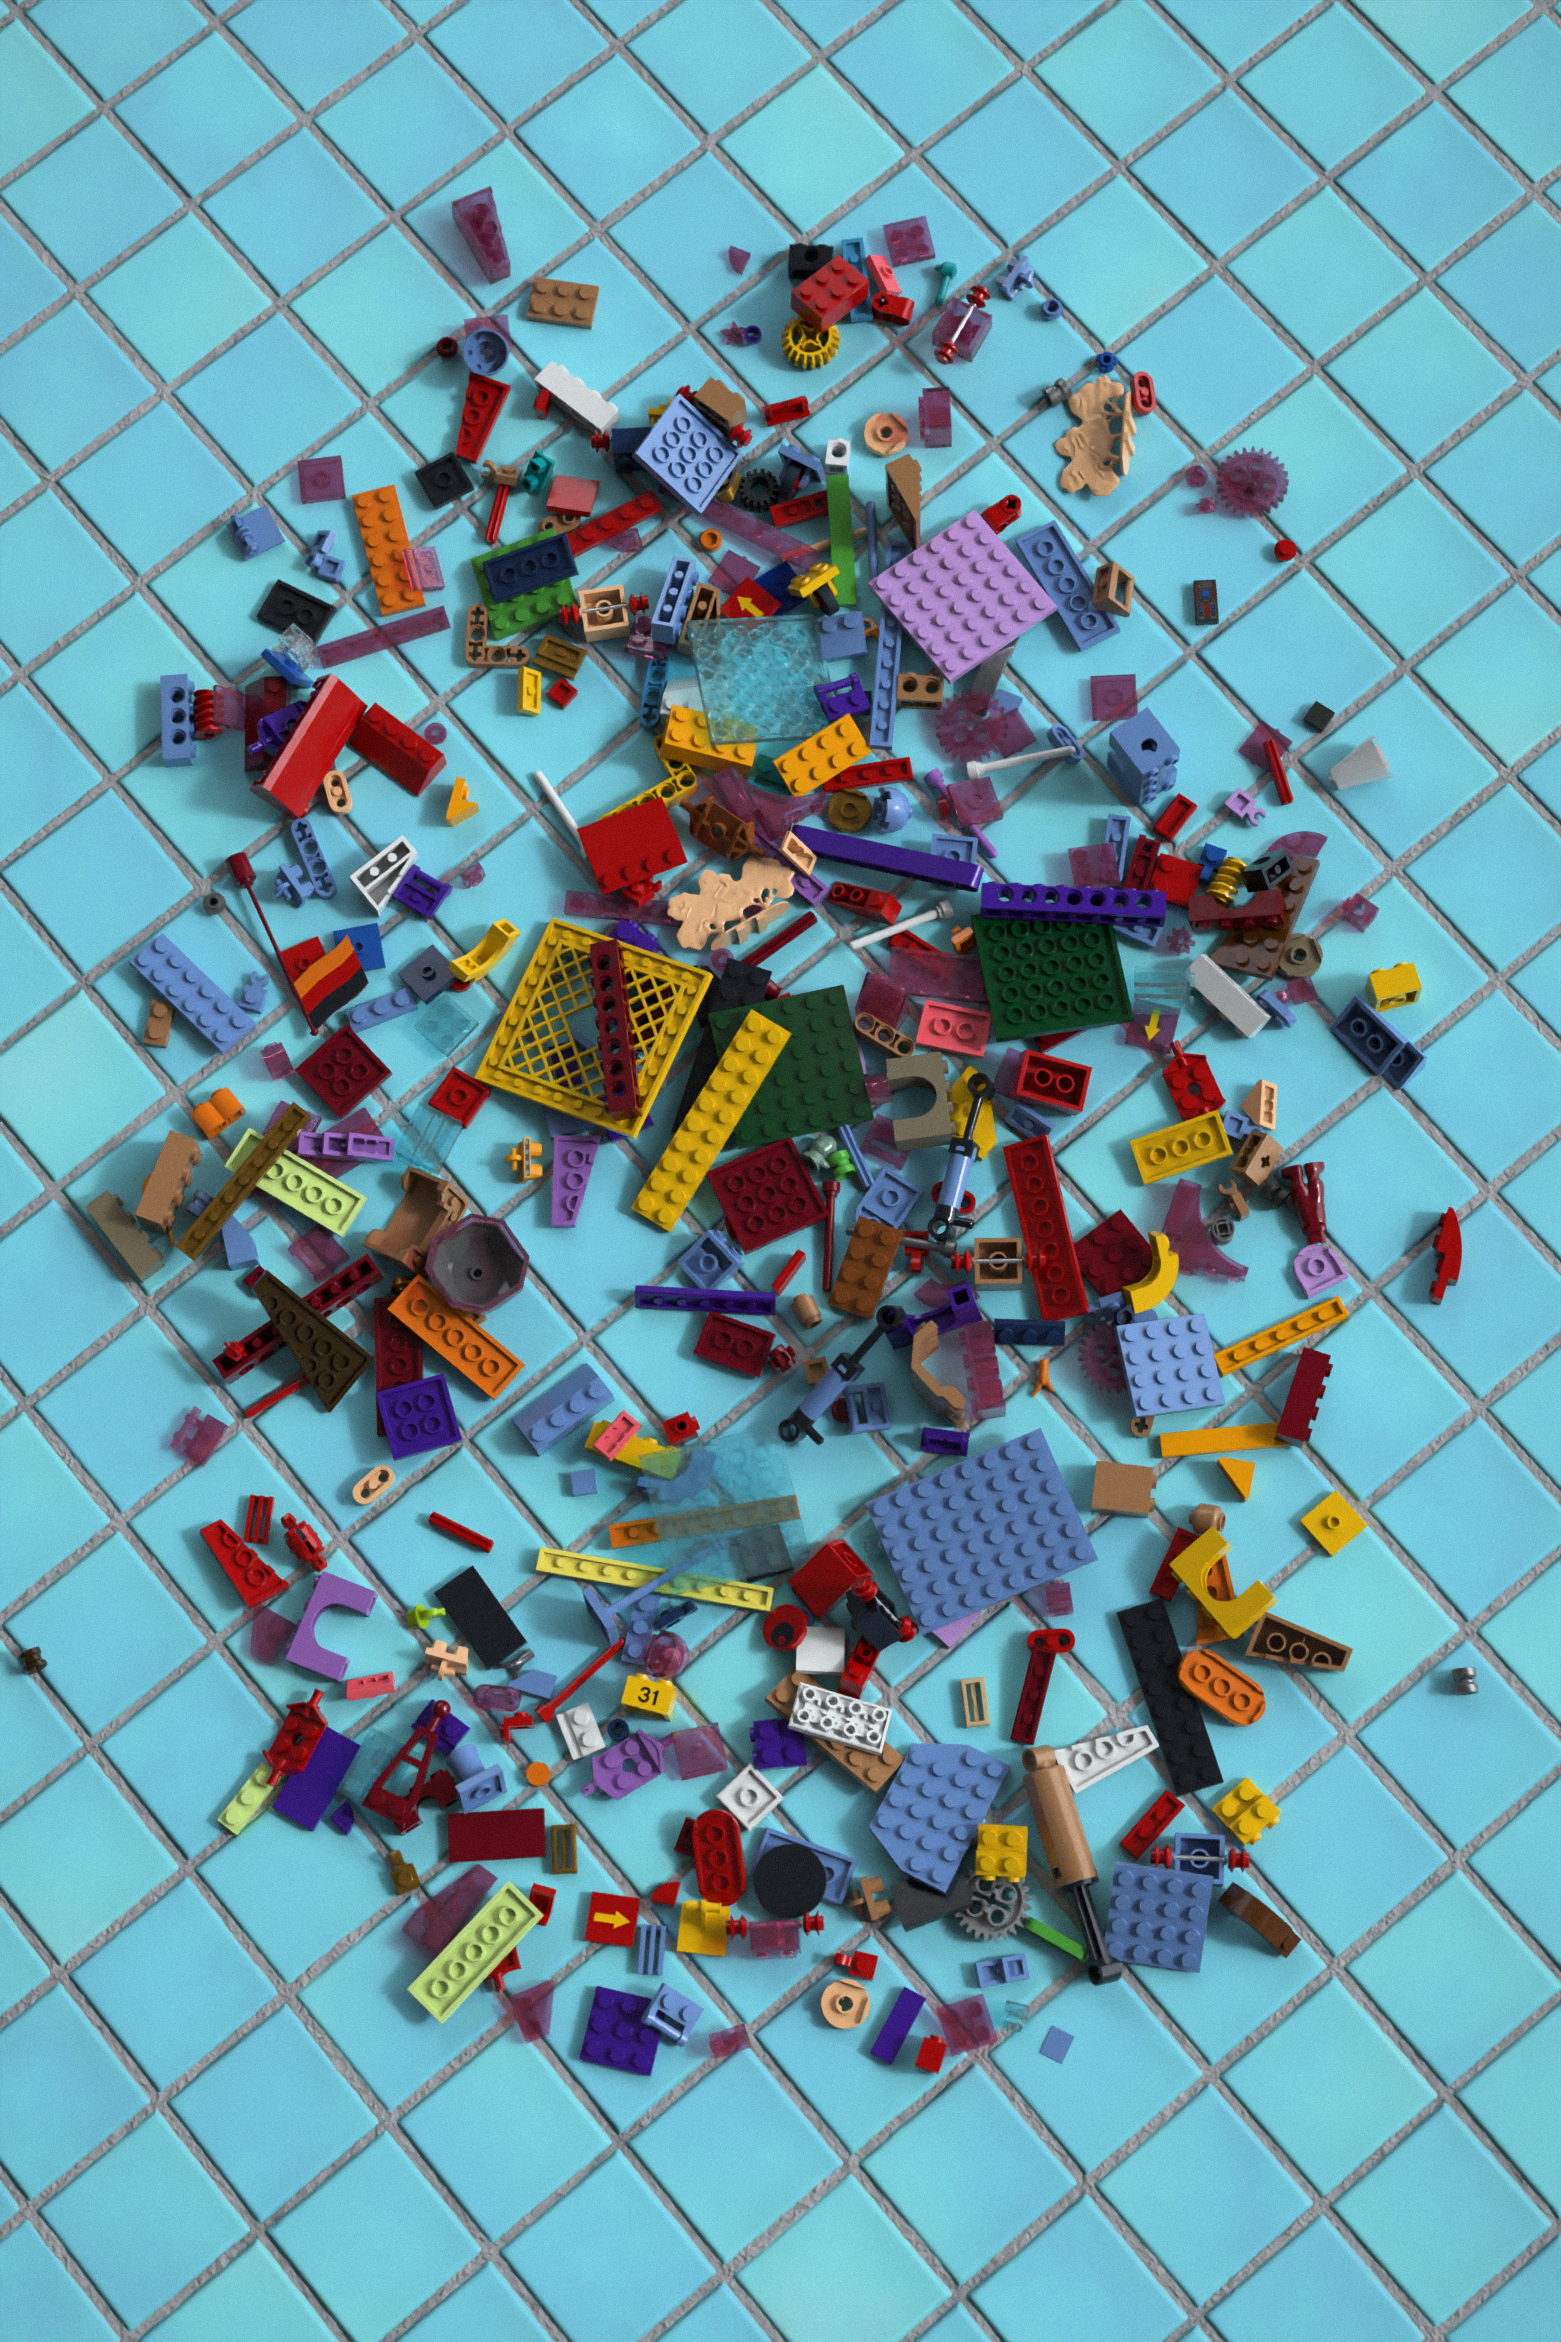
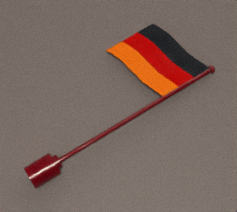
M245 852L235 853L225 860V864L235 886L242 889L247 888L311 1029L310 1035L316 1036L319 1033L318 1029L333 1013L364 990L369 983L348 935H346L332 951L312 964L294 982L251 888L256 875Z

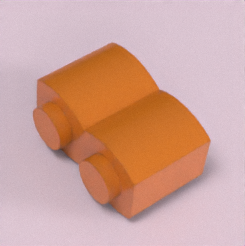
M225 1087L214 1091L209 1101L197 1104L192 1110L191 1117L207 1138L211 1140L225 1130L227 1126L242 1117L246 1111L232 1092Z

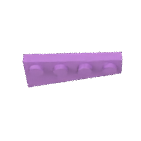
M554 1136L551 1221L553 1228L576 1227L601 1136Z

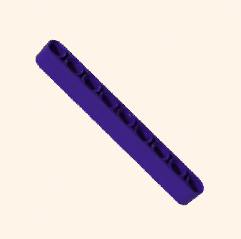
M793 825L791 832L817 858L946 887L977 892L984 872L983 867L969 862L802 825Z

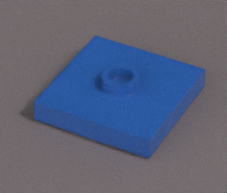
M265 649L261 653V657L290 684L310 688L313 685L314 681L285 654Z
M378 923L333 931L335 947L348 935L364 972L386 968Z

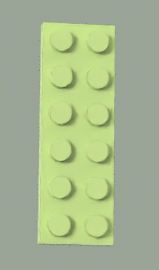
M248 1128L224 1167L235 1173L264 1136ZM285 1150L256 1186L342 1238L367 1201V1197L288 1150Z
M507 1881L407 1990L443 2024L544 1915L510 1881Z

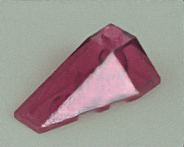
M477 1864L417 1908L402 1928V1931L438 1956L459 1934L498 1878Z

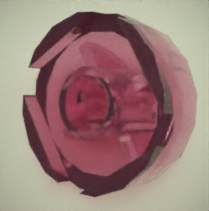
M659 1630L660 1633L658 1635L653 1634L646 1644L644 1659L647 1660L648 1667L645 1666V1670L650 1676L671 1679L679 1676L689 1662V1649L687 1643L680 1635Z

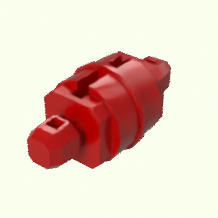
M287 1513L280 1520L284 1529H288V1532L283 1537L286 1540L285 1544L290 1549V1553H293L295 1558L301 1561L303 1565L311 1561V1567L320 1573L327 1568V1562L323 1556L320 1557L319 1555L325 1549L322 1546V1541L317 1536V1532L315 1533L310 1524L307 1525L305 1521L297 1525V1520L292 1514Z

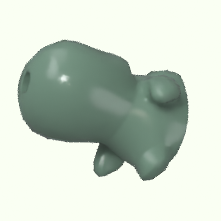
M820 1135L811 1144L810 1150L801 1154L806 1168L814 1173H819L821 1167L830 1168L826 1158L837 1151V1143L831 1136Z

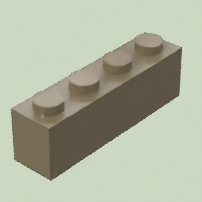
M106 1190L86 1205L85 1208L143 1283L165 1266L161 1261L164 1256L156 1246L154 1248L150 1247L147 1242L151 1239L143 1229L137 1230L134 1226L137 1221L130 1211L124 1213L121 1209V1206L124 1204L115 1193L111 1196L108 1190Z

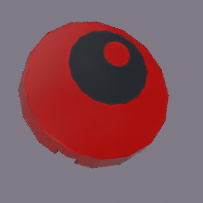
M783 1604L773 1609L768 1614L763 1625V1638L767 1645L779 1652L791 1651L798 1647L807 1634L806 1623H808V1620L802 1610L791 1604Z

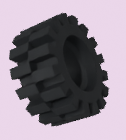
M753 469L752 474L748 471L746 473L747 477L743 475L741 482H739L741 503H744L746 509L749 507L752 512H754V509H757V513H761L763 508L765 512L769 511L768 507L774 506V502H778L779 485L775 475L772 476L770 471L766 474L765 469H761L760 472H757V469ZM762 484L767 487L768 491L762 497H755L750 492L751 488L754 485Z

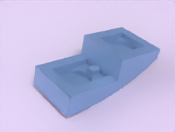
M1025 1954L974 1964L978 1989L1030 1978Z

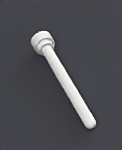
M1066 746L984 764L971 761L967 762V770L970 780L980 778L985 772L1072 755L1076 750L1074 746Z
M536 771L534 774L535 779L580 844L581 856L585 861H588L577 832L578 825L541 771Z
M948 899L938 902V905L933 910L851 941L849 948L851 950L859 949L935 918L948 919L953 917L954 913Z

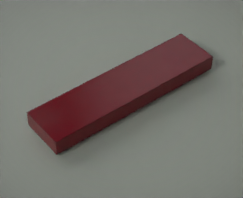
M1033 1645L1010 1739L1034 1745L1057 1653L1056 1650Z

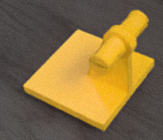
M707 1899L682 1902L676 1951L725 1957L727 1944L726 1921L730 1918L731 1908L723 1907L721 1903L707 1902Z

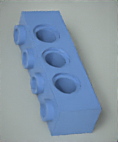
M187 674L160 676L162 760L166 768L193 766V758L197 756L196 745L193 744L192 739L196 733L195 723H192V716H195V705L191 700V695H194L195 692L194 682L190 681ZM177 697H183L180 702H174ZM177 718H184L181 723H174ZM184 739L181 744H175L176 740Z

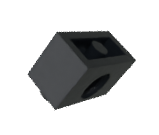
M804 243L790 244L788 259L789 279H808L834 258L833 246L819 244L817 246ZM808 259H815L814 262H807Z
M1286 849L1265 852L1240 873L1247 892L1251 893L1270 890L1293 872L1294 868Z

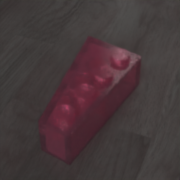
M491 186L453 201L452 217L490 285L510 277V259Z
M991 1321L962 1324L963 1332L958 1333L960 1345L966 1348V1354L962 1355L964 1369L969 1368L970 1377L966 1378L968 1392L973 1391L974 1400H970L972 1414H977V1420L1006 1416L1005 1399H1003L1002 1382L999 1379V1365L997 1356H995L996 1349Z

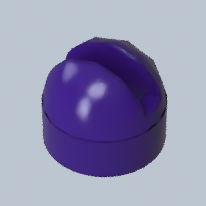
M751 325L745 329L744 337L748 343L757 344L762 339V332L759 327ZM749 333H750V334H752V335H756V336H759V337L756 339V338L749 337L748 335H749Z

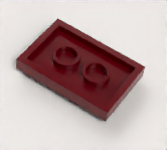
M710 1310L693 1354L760 1379L776 1334Z

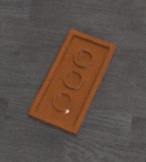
M859 1216L828 1304L873 1320L904 1231Z

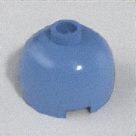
M890 787L879 788L880 797H875L873 804V820L878 821V826L875 827V830L879 833L896 832L902 829L907 820L911 818L912 806L909 805L905 794L898 789Z

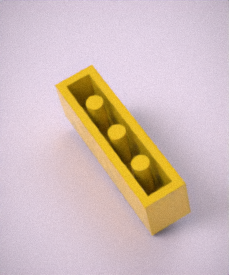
M602 1420L601 1423L594 1422L584 1446L587 1452L605 1458L592 1445L610 1426V1422ZM636 1433L612 1460L615 1463L659 1480L672 1481L676 1479L684 1457L680 1453V1449L667 1445V1448L658 1445L659 1442L650 1437H645L644 1440L636 1437Z

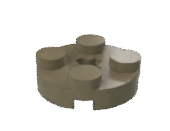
M1291 934L1278 968L1291 980H1302L1313 976L1319 970L1323 957L1320 944L1317 940L1305 936V934ZM1299 951L1300 954H1305L1303 961L1293 958L1295 957V952Z

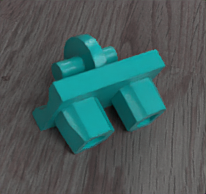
M540 449L536 450L527 466L524 477L520 481V486L527 492L533 491L537 495L541 494L548 478L554 472L553 467L556 462L546 457Z

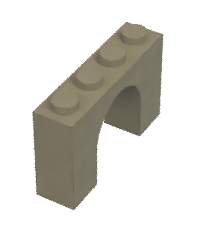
M941 1052L886 1059L890 1090L922 1087L930 1090L936 1096L935 1105L925 1115L893 1121L897 1151L949 1145L952 1135H956L955 1122L950 1121L949 1116L954 1114L952 1100L948 1101L947 1094H951L950 1081L945 1080V1074L949 1073L947 1060H942Z

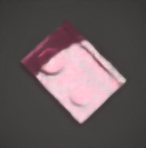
M508 314L464 319L466 340L476 330L491 329L504 337L508 347L512 346Z
M406 547L402 553L412 591L443 590L445 584L435 547H414V549Z

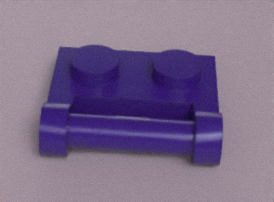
M856 672L849 674L847 678L825 685L818 684L814 686L815 696L829 724L846 713H849L852 717L871 709V705ZM851 686L853 691L827 699L826 697L827 693Z
M413 864L392 894V897L431 920L445 898L450 895L453 886L448 883L443 884ZM417 878L438 890V894L434 895L412 882L413 879Z

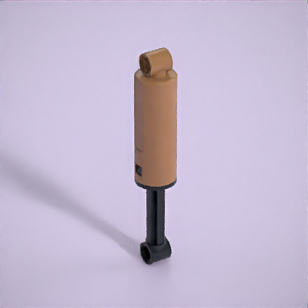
M1049 1745L1025 1749L1022 1754V1762L1024 1768L1030 1773L1023 1777V1782L1058 1895L1071 1893L1092 1961L1087 1968L1089 1980L1095 1986L1118 1981L1122 1976V1969L1119 1961L1109 1955L1090 1894L1089 1886L1100 1881L1063 1765H1055V1752Z

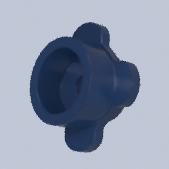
M1126 1305L1123 1308L1114 1306L1111 1309V1314L1113 1315L1112 1327L1133 1324V1307L1130 1305Z

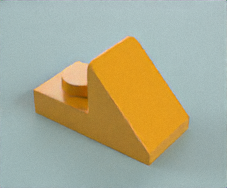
M456 777L445 818L449 827H454L479 812L477 803L465 801L468 800L470 787L467 786L465 778Z

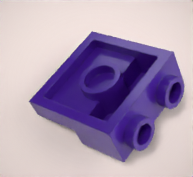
M621 919L608 936L653 953H657L660 950L657 937L648 931L646 934L639 931V925L631 919H628L627 922ZM631 973L626 974V981L629 983L634 982Z
M786 1719L753 1721L754 1727L749 1728L751 1742H756L757 1750L752 1752L753 1765L758 1766L760 1772L807 1766L804 1735L801 1732L788 1729L789 1722Z

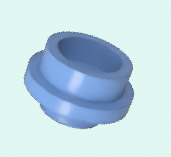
M1054 298L1047 299L1041 306V314L1048 320H1056L1063 313L1062 304ZM1051 308H1053V309H1055L1056 311H1055V312H1049L1048 310L1051 309Z

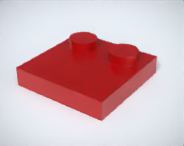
M1160 853L1148 890L1156 889L1160 892H1166V903L1189 910V896H1195L1204 866Z

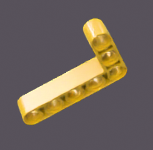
M663 734L655 738L654 750L669 779L606 813L599 820L661 797L664 792L673 793L669 798L662 797L668 810L679 804L682 799H688L697 792L696 776L688 763L659 756V747L662 743ZM675 762L681 764V766L676 769L670 767L671 764ZM684 781L692 782L688 787L681 785Z

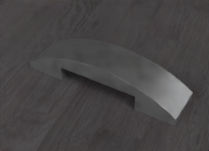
M1019 637L981 663L965 709L983 716L987 715L994 699V693L1008 660L1012 657Z

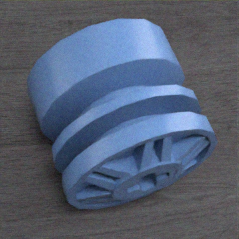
M476 330L468 336L464 343L463 356L465 363L470 370L479 375L489 376L497 374L505 367L509 359L508 343L495 330ZM484 346H488L489 350H493V354L489 355V359H485L484 355H480V350H484Z

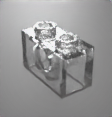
M293 623L278 637L284 655L293 660L304 672L307 668H312L316 664L319 655L313 640Z

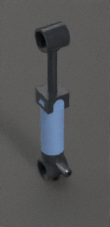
M983 1073L973 1074L968 1080L967 1086L974 1098L963 1138L952 1136L948 1150L951 1154L934 1216L928 1223L927 1229L929 1234L939 1243L947 1239L954 1240L956 1236L955 1226L969 1229L974 1227V1220L958 1217L972 1163H976L980 1150L978 1144L972 1140L982 1102L989 1101L994 1097L996 1090L992 1081ZM981 1084H986L983 1090L977 1091ZM946 1226L943 1233L937 1234L940 1227Z
M886 1305L878 1310L876 1320L879 1325L852 1355L850 1353H840L831 1364L832 1368L787 1419L780 1422L778 1435L783 1441L798 1442L808 1435L817 1445H821L824 1442V1438L812 1425L851 1381H855L865 1370L859 1361L886 1330L898 1329L904 1325L906 1313L903 1308L896 1305ZM890 1311H892L895 1316L893 1323H890L888 1320V1314ZM792 1424L796 1427L794 1436L790 1433V1426Z

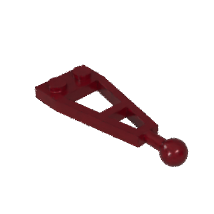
M438 1700L432 1705L433 1715L426 1728L420 1726L375 1780L362 1803L364 1808L404 1828L406 1827L417 1807L439 1737L434 1732L441 1719L448 1717L451 1712V1707L447 1701ZM424 1736L429 1740L422 1761L410 1756L409 1753ZM402 1762L419 1769L409 1801L382 1788Z

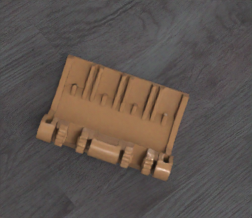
M932 1320L927 1324L923 1322L914 1331L916 1334L913 1339L911 1363L912 1388L937 1416H944L954 1427L960 1428L965 1424L964 1396L954 1386H941L921 1365L923 1361L939 1348L937 1346L939 1344L937 1341L938 1326Z

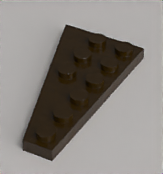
M265 1270L251 1289L325 1408L331 1413L373 1361L374 1357L272 1273Z

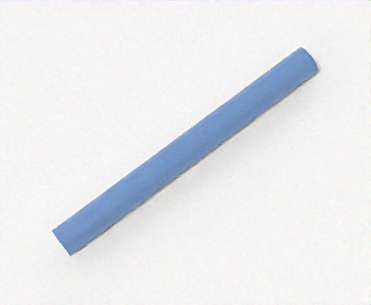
M873 501L866 503L869 582L878 576L875 502Z

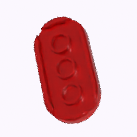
M709 1809L698 1816L691 1830L698 1889L707 1901L721 1903V1906L726 1907L738 1901L744 1894L747 1886L741 1831L738 1821L731 1813L723 1809Z

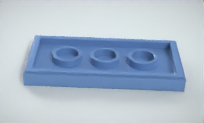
M766 1827L750 1874L754 1875L758 1862L769 1850L785 1844L803 1846L811 1850L820 1859L825 1869L827 1880L822 1900L842 1906L858 1859Z

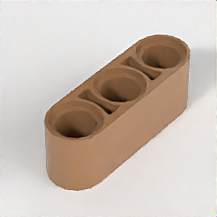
M860 1013L855 1018L853 1029L857 1038L892 1059L907 1057L913 1054L915 1045L909 1037L869 1013ZM858 1022H866L869 1029H861L858 1026ZM883 1033L887 1035L888 1041L883 1042L879 1040L878 1034ZM897 1046H905L908 1049V1053H900Z

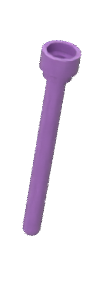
M935 768L927 773L923 778L929 787L932 786L933 789L936 788L942 797L946 798L947 803L971 834L978 838L979 844L989 857L996 858L998 852L943 783L944 779L942 778L943 774L939 769Z

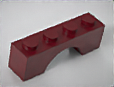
M1280 889L1257 891L1254 899L1248 905L1239 909H1226L1219 906L1212 895L1189 896V923L1193 931L1200 933L1218 929L1228 931L1232 928L1276 927L1277 925L1284 924V898Z

